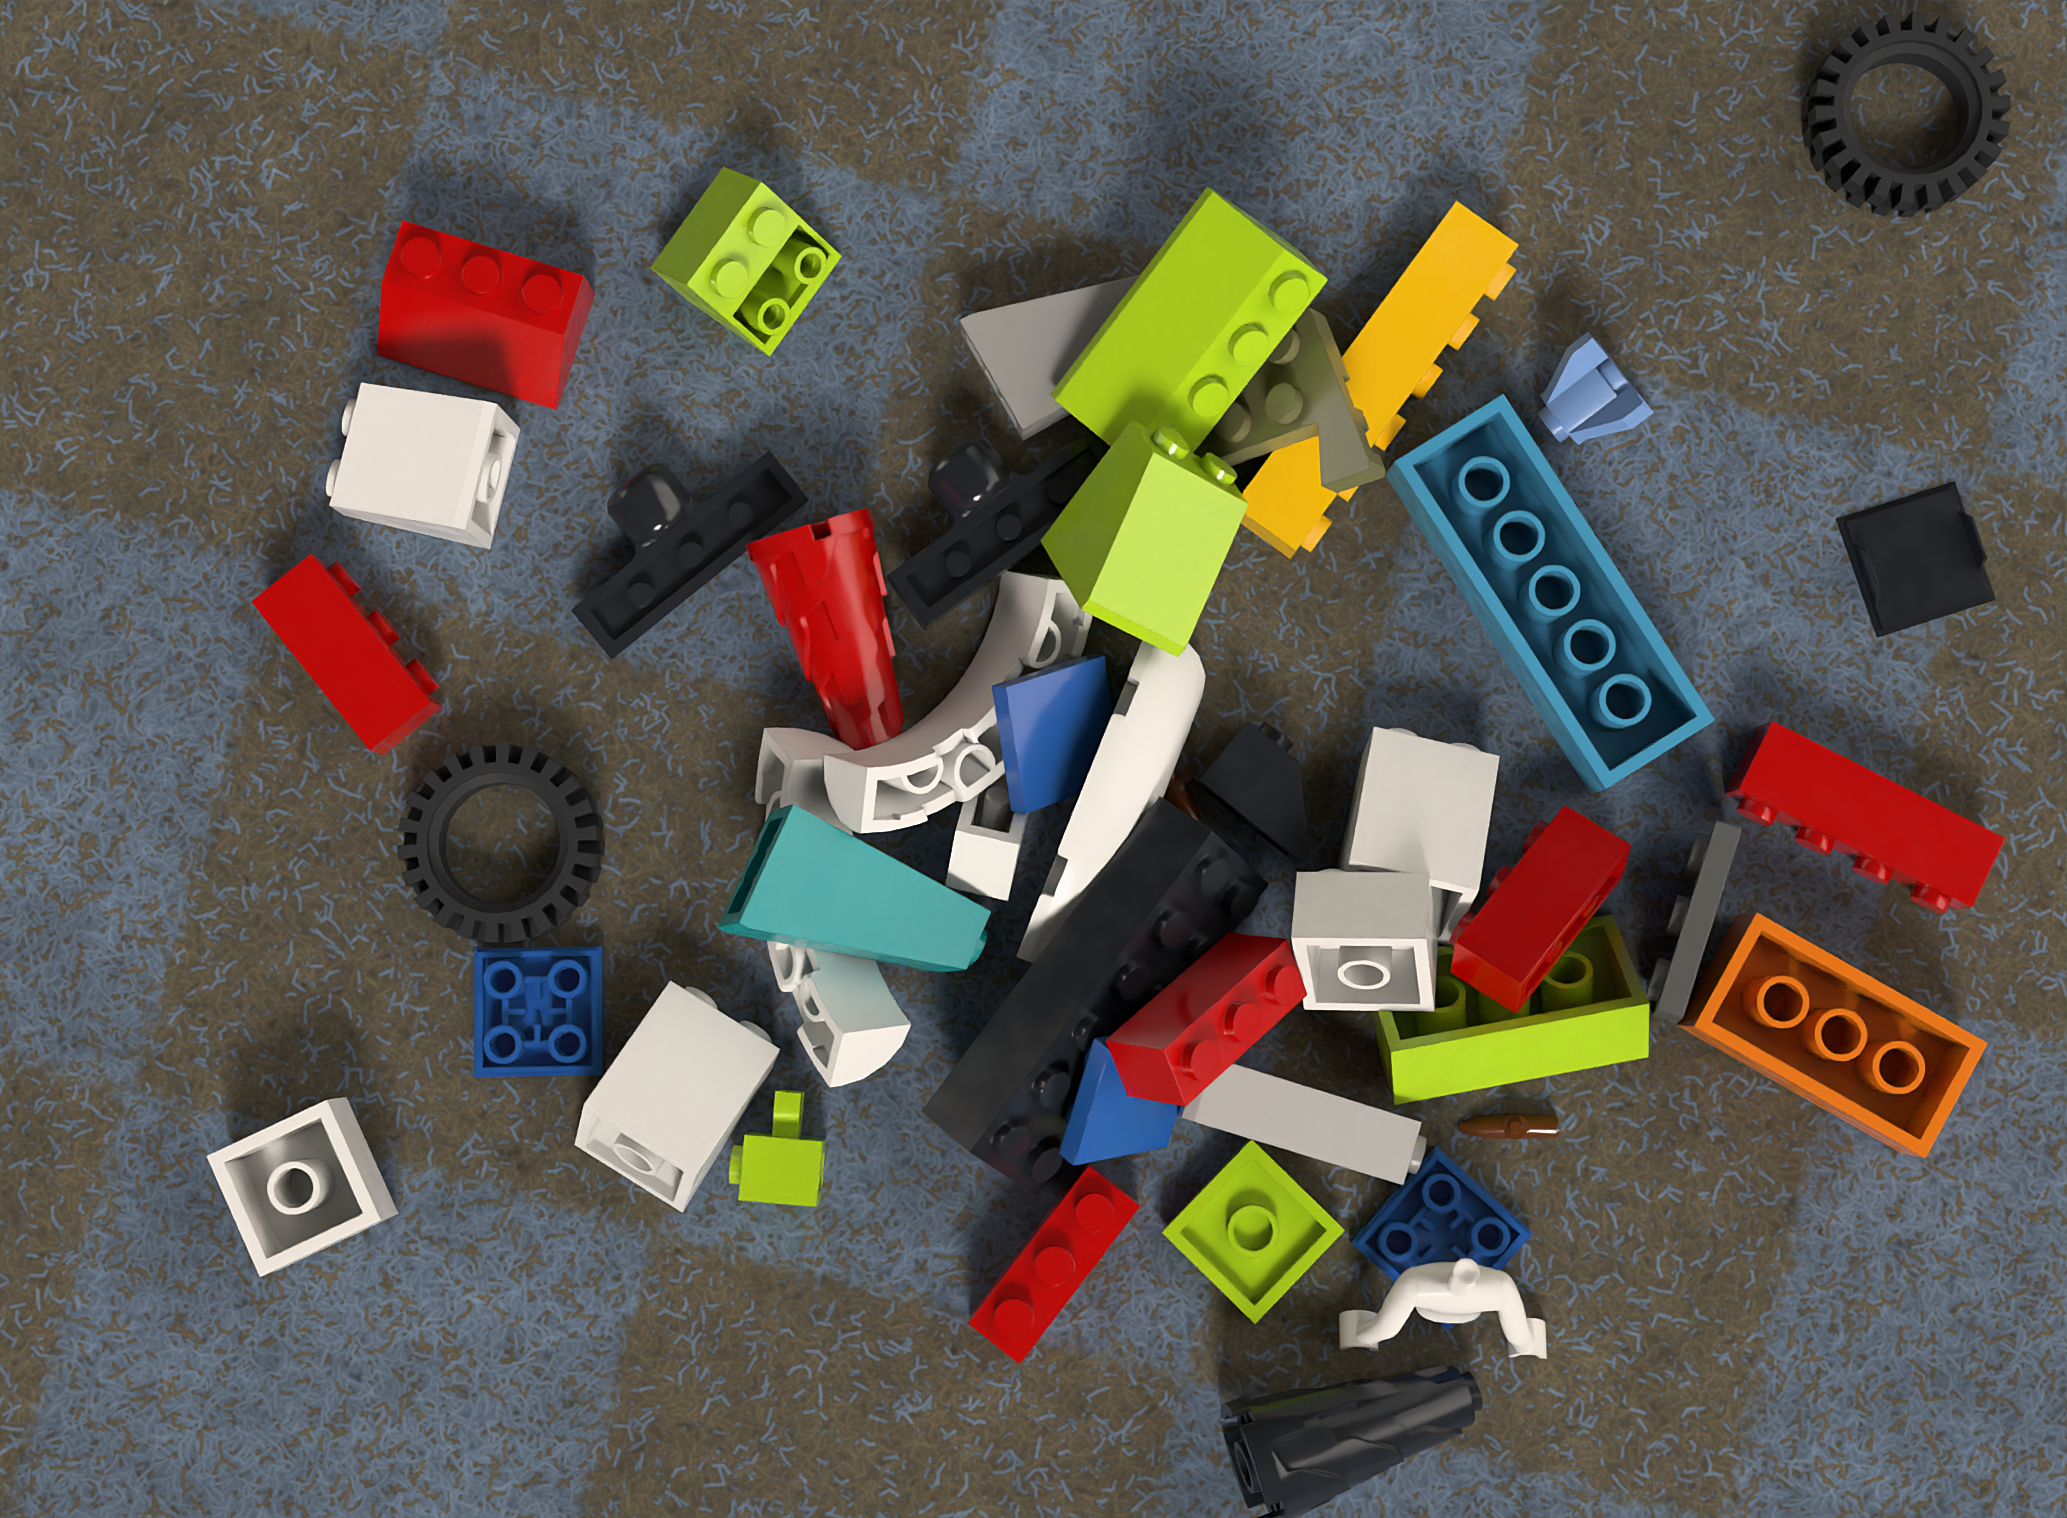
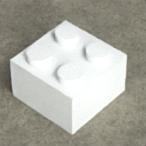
M1325 869L1319 872H1297L1291 940L1295 961L1308 994L1302 999L1304 1010L1435 1012L1438 944L1430 872H1345L1339 869Z
M347 1097L325 1100L207 1156L260 1277L289 1266L398 1214Z

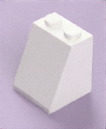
M361 383L357 399L351 398L344 411L342 433L347 436L342 458L341 460L335 459L327 476L326 492L331 497L329 506L344 516L490 549L520 428L496 403Z
M1374 726L1362 754L1336 869L1345 872H1430L1437 943L1449 945V939L1455 926L1463 915L1468 912L1479 891L1500 756L1481 752L1475 746L1466 743L1447 744L1418 737L1412 731L1402 728L1383 729Z
M670 980L584 1103L574 1145L680 1212H683L772 1070L780 1049L771 1044L770 1036L757 1025L748 1021H740L738 1023L717 1010L716 1003L706 993L694 987L683 989Z

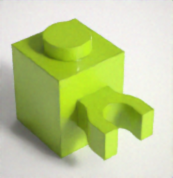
M776 1090L772 1133L749 1132L744 1135L743 1146L733 1145L729 1167V1183L739 1185L738 1200L817 1207L821 1203L827 1138L801 1136L805 1091Z

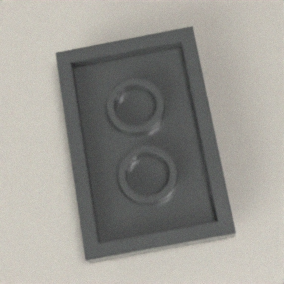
M1716 820L1709 836L1697 833L1683 873V877L1693 879L1694 884L1689 898L1681 895L1677 896L1664 933L1665 938L1675 941L1670 960L1658 957L1645 993L1647 999L1656 1002L1652 1013L1654 1017L1677 1024L1684 1016L1743 828Z

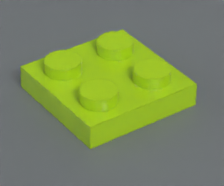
M1248 1139L1161 1229V1232L1254 1324L1263 1317L1345 1231L1252 1139Z

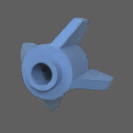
M1587 332L1567 347L1546 390L1540 394L1546 407L1538 412V415L1560 443L1570 436L1580 445L1590 438L1633 429L1654 412L1614 363L1595 336L1592 337Z

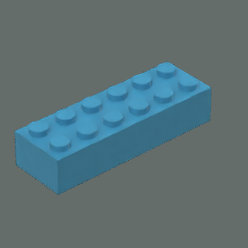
M1504 394L1393 463L1385 476L1590 794L1609 788L1715 721Z

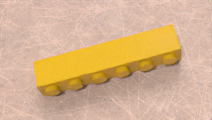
M1458 201L1454 203L1342 356L1350 378L1345 384L1354 407L1363 411L1370 429L1365 433L1370 448L1376 445L1383 451L1387 449L1407 421L1397 414L1411 394L1422 401L1443 372V369L1434 364L1447 344L1457 351L1460 349L1480 321L1479 318L1471 314L1476 304L1484 294L1495 301L1517 270L1507 262L1518 247V244ZM1318 435L1271 453L1242 493L1249 505L1241 524L1290 559L1300 546L1311 553L1333 523V521L1323 515L1337 495L1348 502L1359 486L1339 493L1321 486Z

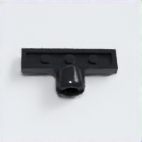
M1088 431L1037 469L1024 475L1011 471L990 441L981 436L973 437L955 446L933 465L929 471L928 487L951 516L953 526L943 536L887 575V581L924 631L1043 546L1040 540L1107 453V449L1093 431Z
M770 450L711 498L703 501L693 498L667 466L658 463L649 465L617 489L607 502L608 514L633 543L636 552L635 556L628 565L571 611L607 655L613 659L745 553L748 543L762 539L807 503L809 498Z

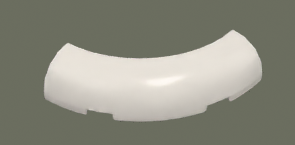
M1018 571L1005 572L1001 576L998 598L984 640L971 665L948 696L924 719L886 742L848 753L824 754L826 790L830 805L840 822L858 833L892 831L917 825L927 821V815L935 813L955 801L966 802L971 800L1005 773L992 685L1080 658L1086 643L1093 615L1080 609L1061 576Z
M1142 640L1016 957L1028 962H1035L1159 797L1163 798L1204 690L1206 675L1199 655L1189 643L1181 655L1176 657Z
M764 728L758 761L755 801L758 804H766L765 822L770 811L794 804L853 836V830L840 822L830 805L824 781V754L848 753L854 750L843 742L817 732L800 728ZM767 941L778 986L783 992H793L800 1014L805 1022L799 1027L797 1034L813 1064L828 1086H842L864 1079L885 1065L902 1046L911 1023L891 995L876 961Z

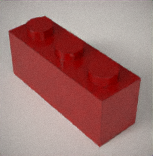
M311 553L251 602L370 751L384 755L443 708L432 695L440 686L417 658L407 663L396 650L393 644L401 639V637L386 617L378 609L368 614L356 600L354 595L362 590V588L351 573L338 560L329 566L327 562Z
M1566 805L1561 808L1549 824L1544 820L1538 822L1523 845L1522 853L1525 855L1514 868L1505 865L1500 869L1487 890L1486 898L1489 900L1477 914L1471 910L1466 912L1455 926L1449 939V943L1454 946L1451 973L1517 1014L1622 879L1631 844Z
M1227 933L1105 1041L1127 1096L1186 1107L1308 994L1288 939Z
M1086 1163L971 1312L968 1324L1020 1364L1140 1208L1139 1202L1093 1165Z

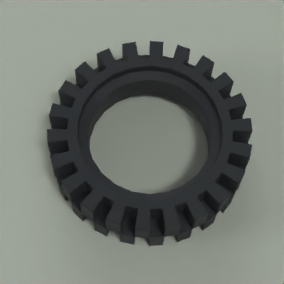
M1913 11L1904 21L1899 20L1898 12L1884 15L1876 25L1870 20L1860 25L1851 36L1848 34L1838 43L1816 70V76L1809 83L1805 93L1806 96H1809V100L1802 108L1801 122H1808L1809 127L1802 135L1805 148L1814 146L1816 155L1811 160L1816 172H1819L1825 168L1831 175V178L1825 184L1834 193L1841 187L1851 193L1846 202L1859 208L1864 202L1873 205L1871 213L1882 216L1887 215L1891 210H1898L1899 217H1912L1919 210L1923 209L1927 214L1938 210L1949 201L1951 203L1960 197L1988 172L1987 168L2000 155L2003 148L1998 146V143L2008 135L2010 122L2002 121V116L2011 109L2010 95L1999 96L1997 90L2007 82L2002 69L1989 73L1986 65L1995 56L1987 45L1977 54L1968 46L1976 37L1974 33L1966 27L1956 37L1948 33L1953 20L1939 16L1932 25L1925 24L1926 13ZM1886 64H1910L1931 72L1945 84L1953 96L1957 107L1959 130L1955 144L1944 160L1925 168L1904 169L1892 167L1881 162L1864 149L1856 137L1851 123L1850 100L1854 86L1866 72Z
M496 743V746L488 747L483 744L468 747L469 752L465 754L453 753L442 761L445 765L438 771L430 769L421 778L425 785L420 792H411L406 804L412 806L408 818H400L398 831L404 832V845H397L398 859L405 860L407 869L406 872L401 874L406 886L414 888L417 896L413 899L422 910L429 911L434 916L432 920L443 928H449L457 932L456 935L492 943H516L530 938L536 939L548 934L550 929L565 924L572 918L570 916L577 907H583L590 897L587 893L592 883H597L601 873V870L598 869L600 856H604L605 842L601 841L600 829L604 828L601 815L597 814L593 804L595 800L590 791L581 784L580 778L556 759L526 746L519 747L510 743ZM504 784L522 786L533 791L545 801L555 816L560 832V851L556 866L547 881L533 894L515 902L503 904L488 903L474 897L465 890L450 870L446 857V835L449 824L459 806L473 794L488 787Z

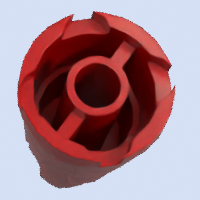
M870 508L828 518L815 524L801 526L746 545L750 560L756 566L780 627L786 626L807 682L812 681L836 739L845 743L854 751L867 749L903 733L902 724L905 722L892 657L896 656L882 598V596L887 595L874 535L875 523Z

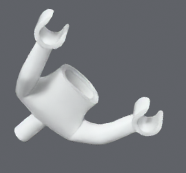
M1467 1258L1460 1259L1457 1262L1429 1263L1405 1270L1394 1283L1378 1314L1365 1310H1351L1339 1314L1340 1349L1366 1347L1370 1351H1378V1342L1394 1337L1400 1331L1414 1307H1416L1422 1317L1441 1323H1465L1476 1319L1481 1312L1498 1311L1501 1327L1507 1339L1508 1357L1536 1355L1537 1358L1547 1359L1545 1321L1537 1318H1526L1522 1299L1512 1278L1504 1271L1477 1265L1476 1262Z

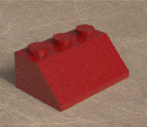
M402 220L382 278L377 355L557 411L595 292L584 275Z

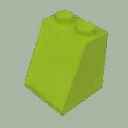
M1131 420L1040 541L1081 610L1179 657L1189 642L1249 503L1234 484L1237 473L1225 461L1209 452L1203 458L1191 453L1189 446L1178 435L1163 426H1159L1153 432Z

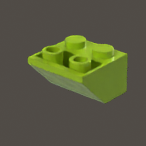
M723 167L650 269L686 300L770 357L842 256L762 181Z

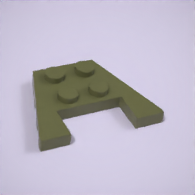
M1310 307L1304 310L1193 453L1200 458H1203L1207 452L1212 453L1231 467L1319 435L1322 487L1339 493L1385 477V467L1381 457L1372 452L1365 435L1370 429L1363 411L1354 407L1345 384L1350 378L1326 317Z

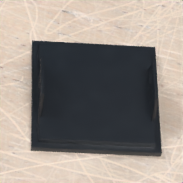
M1955 481L1836 519L1877 638L1996 600L1984 566L1987 555L1973 516L1965 512Z

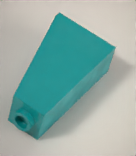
M791 804L770 811L717 928L740 936L944 973L966 970L968 965L973 964L978 959L987 941V932L984 931V927L991 911L804 809Z

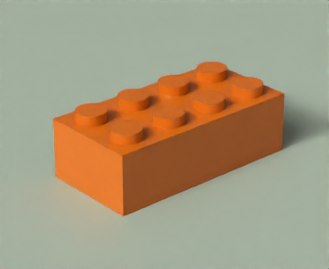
M1757 912L1737 914L1690 999L1683 1018L1676 1025L1901 1154L1923 1158L1927 1157L1988 1044Z

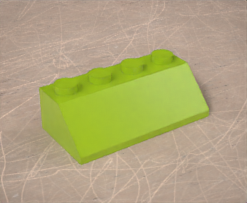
M1207 186L1050 395L1057 403L1110 446L1117 440L1129 422L1133 420L1153 432L1159 426L1169 429L1189 446L1191 453H1194L1328 279L1296 247Z
M1612 914L1593 917L1588 921L1517 1014L1451 973L1454 946L1451 944L1438 947L1435 1012L1371 1011L1381 1063L1394 1105L1649 1057V1001Z

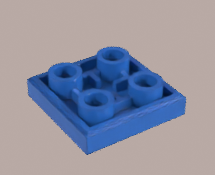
M1089 654L992 685L1011 811L1026 814L1081 793L1106 728L1113 715L1106 662L1103 655Z
M603 946L474 949V1077L605 1075Z
M1110 1036L1094 1038L1091 1047L1086 1052L1083 1061L1084 1072L1075 1102L1066 1115L1067 1127L1059 1154L1072 1165L1167 1147L1180 1107L1179 1105L1127 1096L1105 1041Z
M1433 1146L1423 1157L1418 1172L1416 1174L1409 1173L1406 1176L1404 1184H1399L1349 1242L1391 1280L1396 1282L1399 1276L1410 1267L1435 1262H1457L1464 1258L1473 1260L1477 1265L1502 1270L1533 1232L1438 1147ZM1439 1322L1447 1330H1449L1455 1324Z

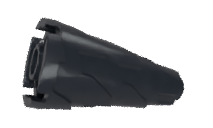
M1436 1364L1378 1379H1356L1321 1388L1291 1389L1250 1399L1249 1395L1223 1403L1221 1405L1220 1418L1226 1420L1237 1416L1238 1426L1222 1430L1231 1465L1247 1508L1265 1504L1269 1513L1257 1518H1296L1328 1503L1336 1495L1370 1480L1373 1476L1386 1471L1388 1468L1404 1462L1405 1458L1463 1434L1462 1428L1473 1425L1475 1411L1482 1409L1483 1402L1477 1382L1470 1372L1460 1374L1453 1365Z

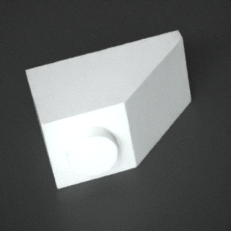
M1005 773L974 798L963 802L955 831L946 887L1008 901L1028 813L1011 811Z

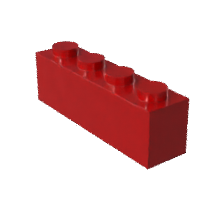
M1774 721L1757 726L1724 793L1740 801L1736 811L1746 818L1765 826H1772L1774 820H1777L1797 830L1793 839L1800 845L1827 856L1830 855L1832 849H1835L1855 860L1851 869L1859 875L1887 885L1890 878L1912 888L1909 898L1913 902L1940 914H1946L1948 907L1951 909L1973 907L2006 839Z

